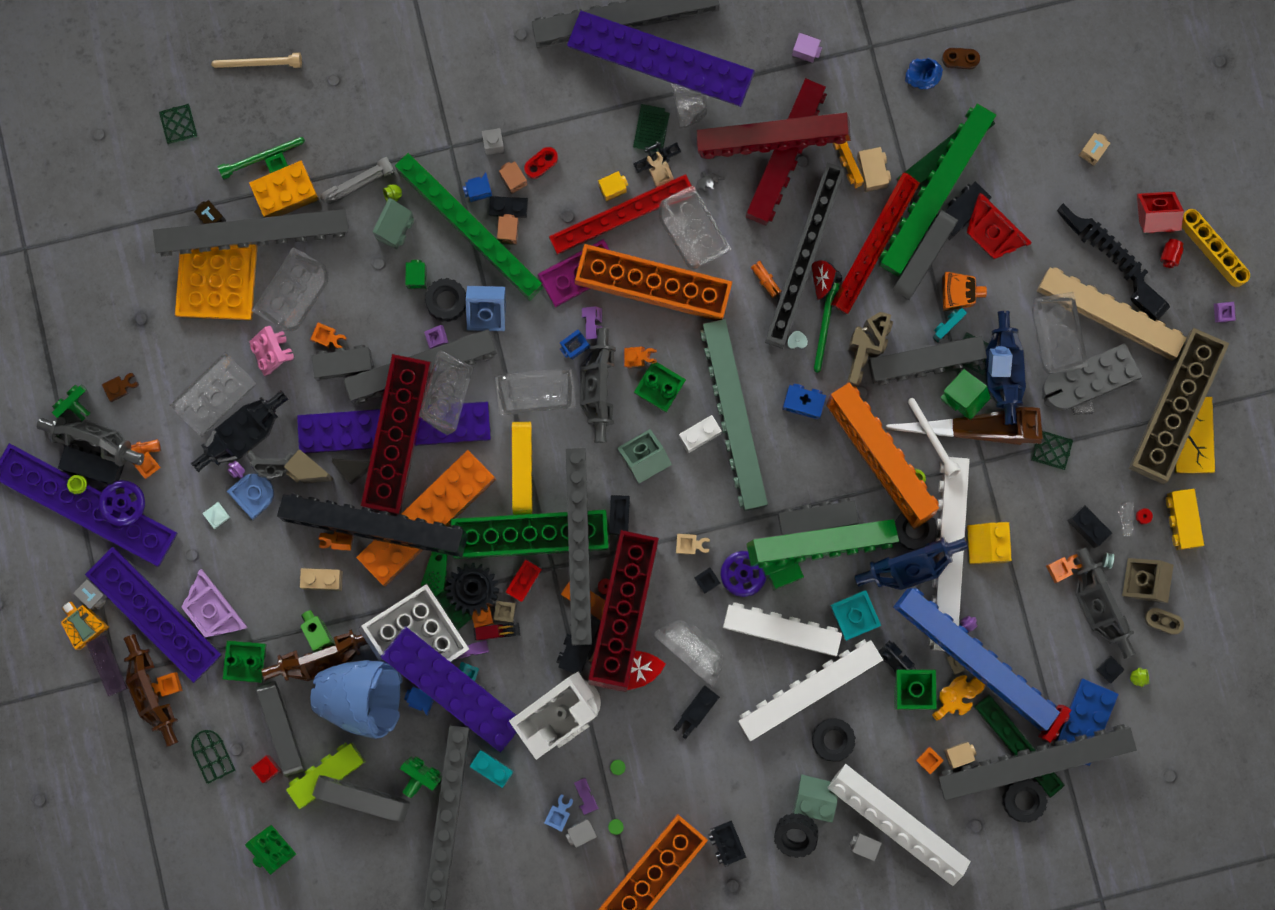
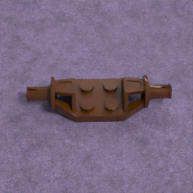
M351 629L349 633L334 637L335 646L324 647L321 651L307 653L301 658L296 650L283 656L277 655L278 664L262 668L261 672L265 681L279 675L284 676L286 681L289 680V677L311 681L320 671L348 663L356 654L358 656L361 655L360 647L368 643L362 634L356 636Z
M136 634L129 635L123 639L130 653L128 657L124 658V662H129L125 682L139 717L153 726L152 732L161 731L166 747H169L179 742L172 728L173 724L178 722V719L174 718L170 704L159 706L158 696L152 690L151 678L146 674V672L155 668L149 655L150 649L141 650Z

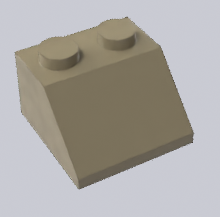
M300 449L284 466L288 470L286 474L297 483L299 481H302L304 484L329 482L334 479Z
M1128 558L1122 596L1168 603L1174 565L1160 560Z

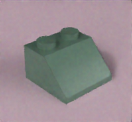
M389 198L373 230L377 241L395 249H398L399 245L402 246L406 240L405 233L407 229H410L414 223L412 211Z
M651 429L617 448L638 483L649 479L651 476L672 465L665 449Z
M801 774L792 813H800L810 818L833 823L838 796L828 789L831 782Z

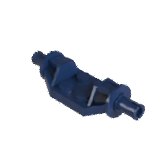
M999 311L997 312L999 328L992 330V337L985 350L987 355L985 360L986 386L989 394L996 402V407L1004 409L1005 425H1016V408L1023 405L1022 398L1026 389L1024 350L1017 335L1018 329L1010 327V311H1005L1006 313ZM998 336H1000V345L998 346L1009 348L1012 354L1011 377H991L988 371L989 350L998 347ZM999 391H1003L1005 401L1002 400Z
M941 537L939 541L927 543L926 547L892 559L887 557L876 563L872 561L870 562V570L854 575L858 587L875 581L878 587L883 585L904 590L938 578L947 565L953 562L952 554L968 550L969 547L965 537L950 543L946 542L944 537ZM944 551L945 556L936 563L934 556ZM890 572L893 578L880 577L879 573Z

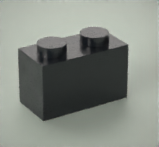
M1086 505L1079 508L1067 520L1093 548L1099 547L1112 534Z

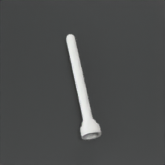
M908 399L909 406L944 463L946 476L948 478L956 476L961 472L959 465L950 460L915 399Z

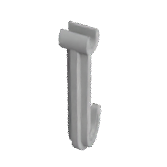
M384 157L377 162L376 166L339 186H333L321 194L320 198L325 203L337 201L383 175L387 177L395 171L388 158Z

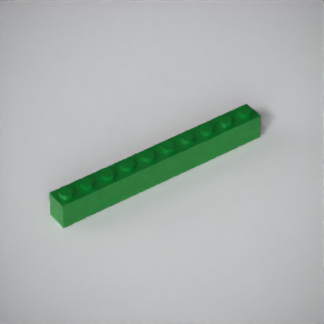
M978 103L974 108H969L965 115L968 118L965 124L960 123L955 132L958 136L955 140L951 138L946 147L949 151L946 156L942 154L937 161L938 169L936 172L934 170L931 171L927 178L930 181L927 187L922 186L917 195L920 199L917 203H912L908 210L911 214L907 219H902L898 226L901 229L898 235L893 234L889 241L891 247L888 251L884 249L879 258L882 261L879 266L897 277L902 273L996 117L995 113Z
M409 153L395 165L397 172L529 301L543 289L542 283Z

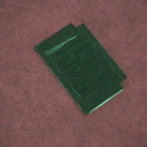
M641 104L633 148L646 150L645 146L649 148L656 144L655 141L661 143V148L664 147L670 113L665 112V108Z

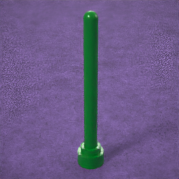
M299 137L234 164L225 165L223 163L217 167L223 180L230 178L234 171L304 144L305 139Z
M834 283L832 290L826 296L814 364V371L817 373L822 368L832 310L831 303L839 291L840 284Z

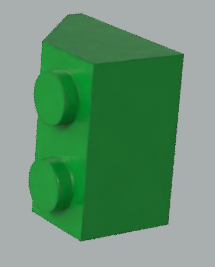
M896 670L894 710L937 709L936 670Z

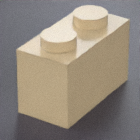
M881 147L859 151L857 160L861 176L864 180V191L869 192L887 188L891 181V175L889 170L886 171L885 164L887 163L885 152L882 153Z
M301 568L300 588L342 591L343 571Z

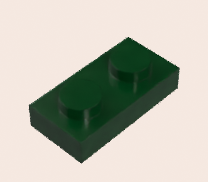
M444 591L436 599L456 630L459 631L472 617H470L467 611L462 615V608L455 611L456 604L450 606L449 602L451 599L446 598V594L450 592Z

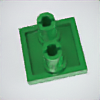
M658 362L651 363L635 389L634 394L667 413L686 379Z
M227 641L223 679L263 683L261 669H264L267 644Z
M411 756L400 767V770L411 777L403 790V794L409 798L416 795L422 785L433 791L442 781L440 771L433 767H427L424 765L425 762L416 756L414 758Z

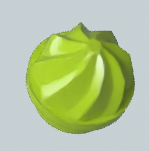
M387 185L386 188H383L385 200L388 201L391 198L397 202L402 196L401 188L397 185Z
M1140 667L1132 671L1130 675L1131 682L1140 687L1149 684L1148 670Z

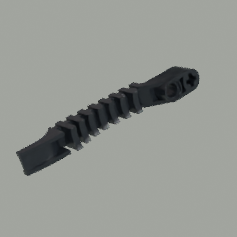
M1063 203L1057 210L1062 219L1078 236L1088 227L1090 231L1081 241L1085 243L1094 233L1097 237L1090 245L1094 247L1101 240L1103 244L1099 250L1102 252L1108 247L1110 251L1106 255L1109 258L1113 254L1117 256L1112 262L1115 264L1120 260L1123 262L1119 270L1123 272L1128 268L1130 271L1124 276V279L1128 280L1130 278L1133 280L1134 294L1130 297V300L1142 312L1146 313L1150 319L1154 321L1159 320L1170 308V305L1144 282V276L1148 271L1144 269L1141 272L1142 264L1140 262L1137 263L1134 260L1135 257L1133 255L1130 256L1126 248L1123 249L1119 241H1114L1115 237L1113 235L1109 236L1107 234L1108 230L1100 227V222L1096 223L1093 218L1085 219L1076 216Z

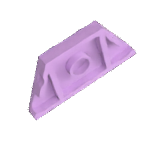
M200 569L194 584L189 590V595L182 605V609L205 638L247 629V625L203 569Z

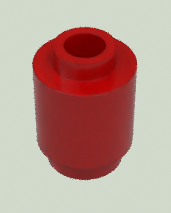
M1169 239L1165 244L1160 258L1164 267L1174 268V266L1179 265L1184 251L1183 242Z

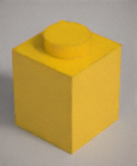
M618 171L598 180V186L607 202L627 193L626 186H628V182L625 176H621Z

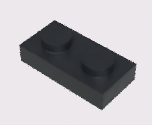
M490 196L489 216L503 217L504 214H511L515 218H527L528 198Z
M611 495L609 534H620L621 530H629L630 496Z

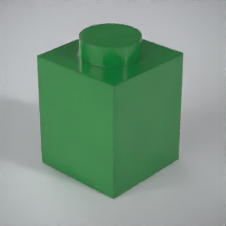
M422 260L406 262L405 285L407 289H426L427 266L425 263H422Z

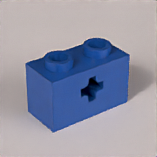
M800 384L789 385L782 410L819 420L826 395H823V392L817 389H812V391L806 390ZM807 397L808 402L806 403V405H803L802 400L799 399Z

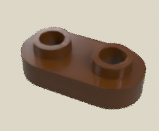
M948 48L943 53L942 62L948 68L974 69L980 62V55L974 49ZM949 55H955V59H951ZM968 56H973L974 60H969Z

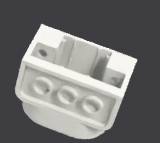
M576 672L513 717L509 722L537 760L555 746H558V748L562 747L590 727L588 723L598 715L600 710V695L595 686L589 685L588 681L584 680L579 672Z

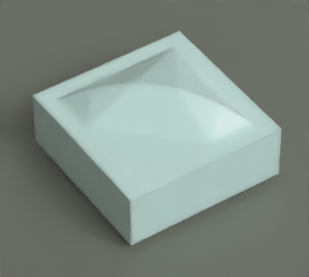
M219 502L203 512V515L214 529L230 518Z

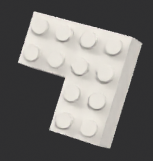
M427 584L359 628V631L379 661L383 660L380 656L405 626L450 662L469 650Z

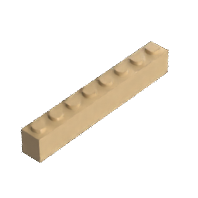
M1050 267L1046 271L1037 292L1171 361L1177 358L1187 338L1183 336L1181 331L1165 327V323L1148 318L1149 316L1144 312L1132 310L1130 305L1115 301V298L1109 294L1103 295L1097 292L1098 290L1095 287L1080 283L1081 281L1076 277L1064 275V272L1058 268Z

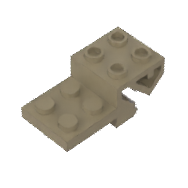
M879 312L867 319L863 328L859 326L855 328L848 348L849 351L855 352L847 381L852 386H859V383H861L864 372L860 370L866 365L868 356L878 357L880 353L883 354L884 350H886L888 339H885V337L888 336L893 325V321H890V314Z

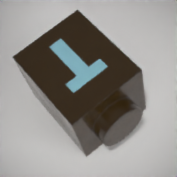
M209 200L201 202L194 211L204 224L226 222V219Z

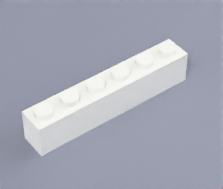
M733 602V605H728L723 624L724 629L834 657L837 656L842 633L838 632V628L827 626V629L819 627L820 624L808 621V624L800 623L801 619L789 617V620L781 618L782 614L771 612L770 615L764 614L762 609L752 607L751 610L744 609L743 604Z

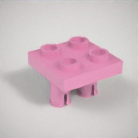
M271 326L264 327L249 341L251 351L255 354L258 367L264 376L270 375L283 362L294 359L293 353L288 354L292 352L290 348L282 351L279 346L281 343H286V336L281 337L285 335L284 332L281 331L274 334Z

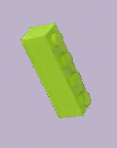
M345 742L337 748L338 752L335 755H327L320 760L322 762L321 765L318 767L312 766L304 772L306 775L303 778L299 779L297 777L288 783L290 787L286 791L299 809H302L316 799L312 794L319 775L342 780L366 763L353 743L347 744Z

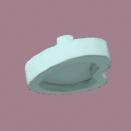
M800 331L793 332L787 341L788 347L791 349L797 347L804 349L808 343L806 336Z

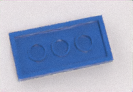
M1082 678L1069 707L1071 709L1070 717L1062 725L1056 741L1067 739V742L1075 740V736L1086 734L1089 737L1093 736L1095 731L1105 729L1119 694Z

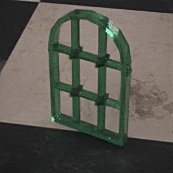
M203 730L194 736L191 744L193 756L207 784L236 771L224 741L218 733L212 730ZM204 732L210 742V745L206 747L202 745L199 735ZM209 732L215 734L219 740L216 742L212 741ZM196 739L201 748L198 751H195L194 749V742ZM219 743H221L226 754L223 757L219 756L215 747ZM209 748L214 750L217 760L213 762L209 760L205 751ZM196 754H203L208 764L201 766ZM228 758L233 769L229 772L226 771L222 760ZM216 763L220 764L224 772L219 777L216 776L212 767ZM207 767L208 769L210 768L214 777L210 781H208L203 770Z

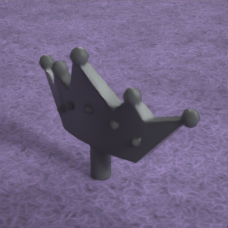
M705 171L701 172L704 178L698 181L695 194H698L700 189L705 191V186L715 190L714 182L719 184L718 179L725 180V177L714 173L706 175Z

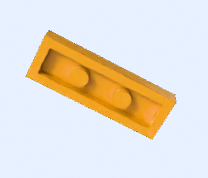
M847 141L844 144L832 143L834 149L838 150L841 155L839 160L842 167L847 169L848 174L846 175L849 183L853 184L854 188L862 186L864 180Z

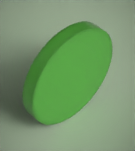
M621 760L613 761L610 766L611 772L615 775L623 774L626 768Z
M614 819L609 823L608 828L612 834L618 835L623 831L624 826L620 820Z

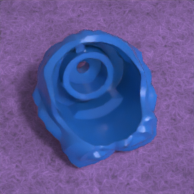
M917 58L909 64L905 82L919 89L933 88L941 80L943 69L936 60Z

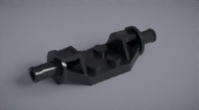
M280 390L269 401H265L260 397V400L241 407L213 430L206 443L201 445L204 453L191 462V465L194 466L197 472H200L211 461L219 466L224 462L241 459L270 435L275 419L278 418L275 413L276 409L289 400L287 396ZM269 413H271V415L269 416V418H268V419L265 421V423L263 424L262 421L264 420V418H265ZM224 451H227V452H228V453H226V454H224V455H222V456L216 458V456H218L219 454L223 453Z

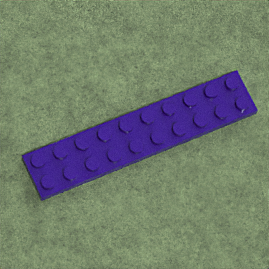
M581 10L567 44L569 48L738 107L742 106L755 73L753 69Z
M488 402L423 406L415 446L491 440ZM381 409L297 415L299 449L305 454L373 449Z
M10 443L8 444L0 458V482L160 567L178 534L177 532L143 514L136 522L127 526L110 524L103 518L99 509V498L102 492L89 485L81 494L70 492L67 482L72 476ZM108 497L107 506H112L113 498ZM130 508L126 514L131 516L135 510ZM115 510L112 513V516L119 518L121 513Z

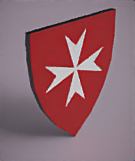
M819 260L812 263L817 300H821L830 293L835 282L842 281V275L828 261Z
M635 651L627 691L644 687L654 681L661 674L666 663L650 653Z

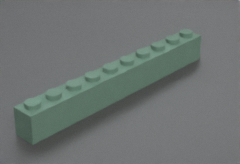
M726 320L705 323L702 327L703 330H700L702 341H706L707 348H704L706 360L710 359L711 363L708 370L710 378L714 377L715 385H712L714 396H718L719 403H717L718 414L723 416L721 428L728 438L725 441L727 452L731 451L732 459H729L731 470H735L736 477L733 480L735 489L739 488L741 495L738 496L740 508L743 507L744 512L767 507L768 503Z

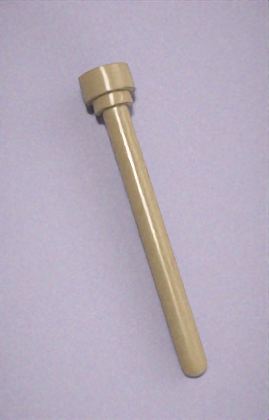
M292 53L288 57L214 60L211 65L214 68L289 64L293 68H301L302 56L301 53Z

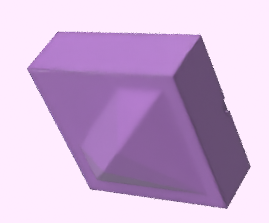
M1234 302L1214 304L1215 322L1236 321Z
M443 325L424 332L429 349L449 343Z

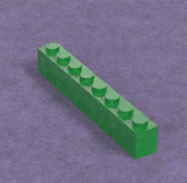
M892 519L753 539L746 545L751 567L766 568L772 563L781 566L788 564V561L794 560V563L804 562L806 558H812V561L823 559V556L829 555L830 558L841 556V553L854 555L859 553L858 551L860 550L868 553L880 547L882 550H888L899 542L895 521Z

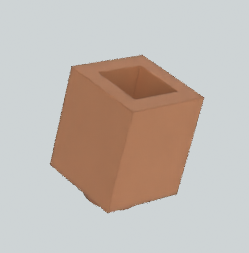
M515 161L504 164L501 170H499L500 177L511 194L528 185L527 179Z
M504 214L503 217L499 216L497 240L500 243L517 244L518 218L511 214Z

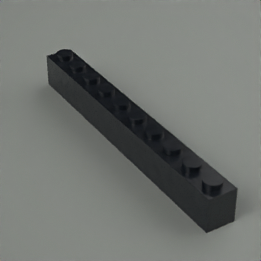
M291 493V495L283 494L277 517L283 522L461 558L463 557L468 539V534L460 526L452 525L451 528L446 527L445 524L440 522L427 523L426 520L421 518L411 520L405 515L391 516L390 513L385 511L375 513L373 510L362 507L360 510L355 509L350 504L340 506L330 500H326L325 503L320 502L319 499L314 497L305 499L294 493Z

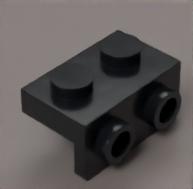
M732 820L710 829L711 833L708 836L712 846L716 844L719 852L715 854L719 864L723 863L726 867L729 864L746 858Z

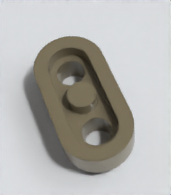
M1159 608L1149 609L1145 613L1146 624L1162 632L1175 635L1184 628L1183 620L1175 614ZM1153 614L1157 616V620L1155 622L1151 619V616ZM1171 621L1175 623V628L1173 629L1169 626Z

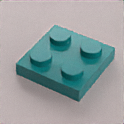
M866 590L830 605L845 641L881 626Z

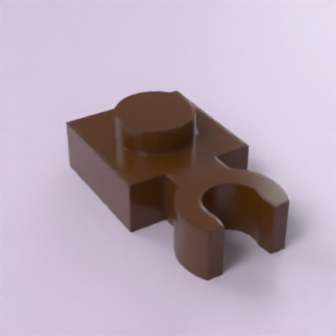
M133 373L127 374L124 380L117 376L102 384L110 402L129 394L127 388L139 386L138 382L133 384L129 382L131 378L135 377Z

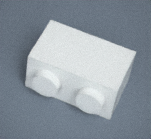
M711 415L680 433L679 439L687 453H690L721 435L722 431Z

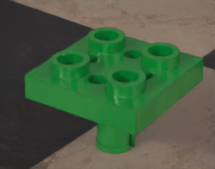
M82 384L79 387L74 385L66 393L68 397L65 400L61 398L52 406L55 409L52 414L58 418L66 410L70 409L83 421L90 412L78 402V398L87 389Z
M272 825L245 844L254 855V865L259 868L263 866L270 875L296 855L294 850Z

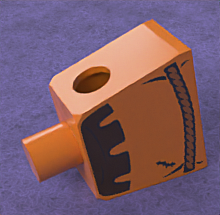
M945 272L942 276L943 311L973 307L976 304V298H986V286H976V278L974 276Z

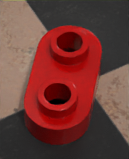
M545 147L525 163V174L531 179H537L557 163L558 154L556 150L552 147ZM549 155L552 159L547 161L545 157ZM536 167L537 171L531 172V168Z

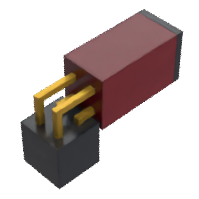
M519 623L473 628L475 640L521 636Z

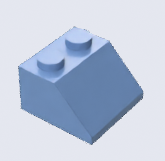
M467 286V330L485 331L489 329V331H505V287Z

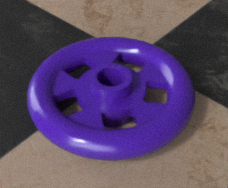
M126 480L115 481L113 484H109L102 491L99 498V509L103 518L115 526H127L136 522L143 514L145 508V497L142 490L135 483ZM124 488V494H116V489ZM132 493H134L137 497V500H135L134 502H132L131 498L129 497V495ZM108 497L113 498L112 506H107ZM120 500H124L123 506H119ZM133 507L135 512L128 516L126 512ZM114 510L121 513L119 518L112 516Z
M738 551L726 558L721 567V580L724 587L730 593L739 597H748L756 594L762 589L766 581L762 571L763 568L743 564L744 559H749L748 551ZM733 562L738 564L734 572L729 569ZM742 570H745L747 572L746 577H742L740 575V572ZM753 570H759V578H753ZM733 576L739 582L735 586L729 580ZM751 582L752 587L744 589L743 584Z

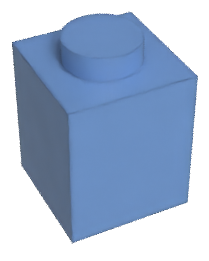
M998 346L990 349L988 371L991 377H1011L1012 354L1009 348Z

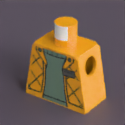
M70 601L62 607L68 617L62 620L61 624L76 650H81L109 628L98 615L85 605L77 609L73 602Z

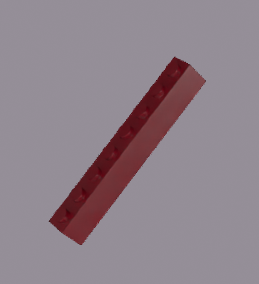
M805 78L788 119L818 116L820 110H817L819 104L824 103L827 96L824 93L826 86ZM792 147L785 151L774 149L747 210L746 218L767 226L768 221H773L776 211H773L776 204L780 205L783 194L780 193L783 187L787 188L791 179L788 177L790 170H795L798 163L795 160L797 154L801 155L804 148Z
M847 112L697 130L698 153L701 158L712 159L715 156L721 155L730 157L733 154L739 153L748 155L757 151L767 153L774 149L785 151L792 147L807 148L810 145L825 146L827 143L844 144L846 141H851L850 119Z

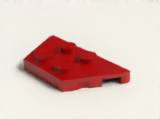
M980 193L978 195L967 234L991 258H999L1005 253H1011L1016 251L1017 248L1025 245L1028 246L1032 243L983 194Z

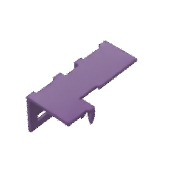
M597 306L582 308V318H586V339H596V328H602V326L595 325V320L602 322V308Z
M487 641L468 645L469 650L456 659L470 657L471 654L489 653Z
M586 778L575 782L574 784L579 796L584 802L583 805L579 806L583 814L585 815L599 809L594 796L592 795L591 797V789Z

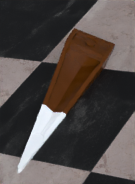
M1016 408V425H1005L1004 411L975 415L971 420L967 417L928 421L934 433L939 436L1022 445V443L1041 444L1043 440L1040 408ZM920 422L888 424L885 428L887 430L926 434Z

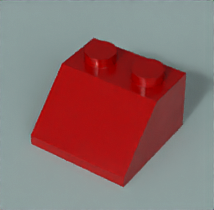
M1175 192L1137 194L1139 223L1143 233L1181 231L1184 210Z

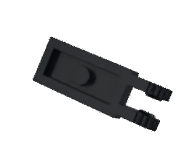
M704 685L681 715L682 718L673 730L677 732L682 727L683 722L687 720L692 724L682 736L687 739L720 696Z

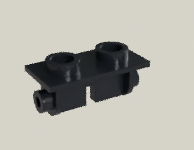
M889 640L884 647L878 650L883 661L894 669L895 674L896 670H916L915 664L906 655L901 659L898 657L902 651L894 642L892 643Z

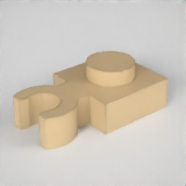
M656 152L657 159L652 161V158L647 156V161L653 166L649 171L655 186L658 187L674 180L668 163L666 161L663 162L662 155Z
M677 534L676 554L695 555L696 549H699L702 553H708L709 549H704L702 543L710 542V539L702 538L700 541H696V535Z

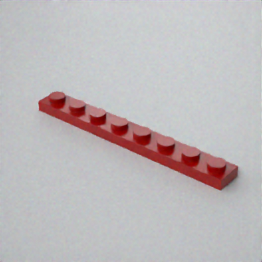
M908 173L901 175L831 305L844 314H849L920 184Z
M685 174L549 236V239L558 255L692 194L694 190Z

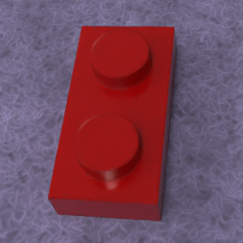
M525 559L506 593L523 602L542 569Z
M1059 704L1056 709L1060 712L1047 731L1040 732L1039 738L1051 743V741L1058 737V730L1070 717L1071 709L1065 705Z

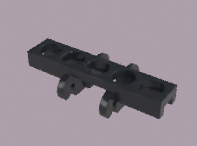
M655 141V145L649 148L645 146L646 150H644L645 153H648L647 156L652 158V161H655L654 156L656 153L651 154L650 151L658 148V152L661 155L663 153V161L666 160L667 162L670 161L669 158L681 153L677 142L666 148H661V143ZM676 147L677 151L672 153L670 149ZM647 157L633 163L637 173L650 167L653 168L651 164L646 165ZM642 163L644 167L638 169L637 165Z

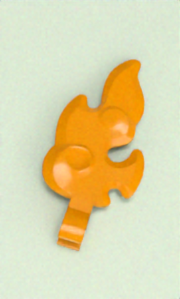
M967 675L955 678L948 687L940 691L939 698L943 706L935 711L932 716L937 721L948 712L954 714L955 710L959 711V715L966 714L972 708L973 703L965 704L962 702V698L973 699L984 690L985 684L976 677L970 682H966Z

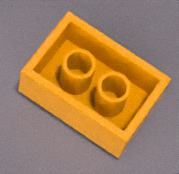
M302 160L249 182L264 218L282 216L319 200Z

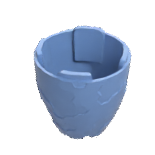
M363 660L327 668L320 671L314 678L313 684H315V688L311 689L310 695L311 708L318 716L347 732L374 739L382 738L395 728L400 717L398 709L400 704V684L403 681L402 676L386 661Z

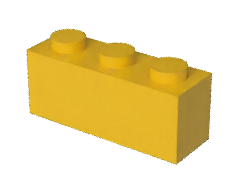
M1195 489L1168 493L1166 506L1170 508L1169 524L1170 527H1173L1172 543L1176 546V550L1204 546Z

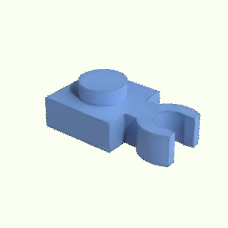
M563 794L558 798L559 806L552 805L544 824L561 832L570 815L565 810L573 803V799H570L568 804H563Z

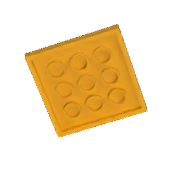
M249 244L247 248H238V245H232L228 250H219L218 247H214L209 252H199V249L191 250V254H179L175 306L176 317L252 320L257 260L256 244Z

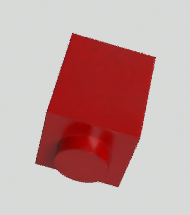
M266 755L251 767L262 783H267L282 771L270 755Z

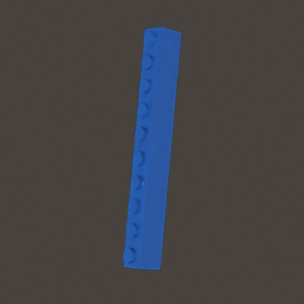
M906 589L893 606L895 610L1039 731H1047L1060 713L1052 701L1045 700L1038 689L1027 685L1025 678L1015 675L1012 672L1013 669L1008 664L1001 663L994 652L983 648V643L976 638L970 637L964 627L957 626L950 615L939 611V606L933 601L926 600L923 597L924 594L919 589Z

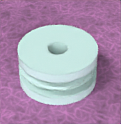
M1106 552L1103 557L1102 566L1111 569L1114 562V554L1111 553L1110 555V553Z

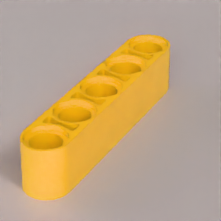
M1188 209L1185 211L1182 229L1232 286L1240 287L1250 279V272L1197 210ZM1186 216L1192 217L1193 223H1189L1186 220ZM1198 230L1204 231L1206 236L1201 237ZM1211 244L1217 246L1218 252L1211 249ZM1223 259L1229 260L1230 266H1226L1223 263ZM1236 273L1242 275V281L1236 278Z
M512 422L513 515L532 514L531 422Z

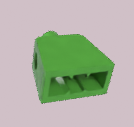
M311 610L301 615L305 622L301 624V628L314 652L321 651L327 646L332 647L336 645L323 620L318 616H314Z

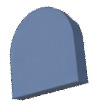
M258 474L245 475L227 491L252 520L271 504L274 497L272 483L267 478L259 477Z

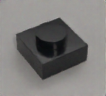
M711 567L694 577L704 594L721 584Z
M1109 656L1096 670L1109 683H1112L1125 669L1112 656Z

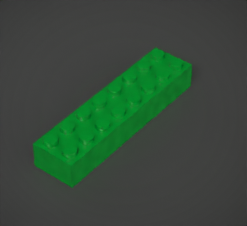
M606 510L588 511L589 551L609 550ZM568 512L451 519V528L452 525L460 526L468 534L463 557L453 556L454 559L569 553Z

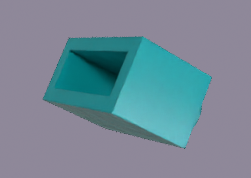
M483 750L479 751L470 765L472 769L501 788H504L514 770Z

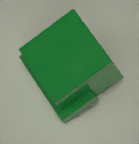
M965 369L946 387L944 394L940 397L941 401L954 411L958 409L969 420L991 399L987 386Z
M794 560L788 561V564L781 566L772 563L769 567L762 569L764 576L768 577L773 591L804 578L799 564L794 563Z

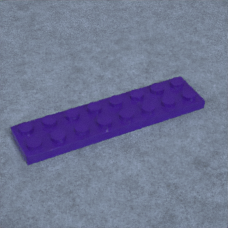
M114 547L85 574L193 683L222 656Z
M406 626L380 656L500 753L517 733L509 720L516 716L514 712Z

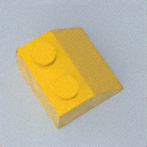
M1009 522L967 525L969 564L1008 563L1012 561Z

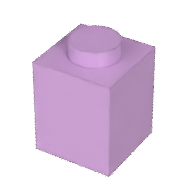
M799 33L792 56L813 63L815 57L819 58L822 47L819 44L821 40Z

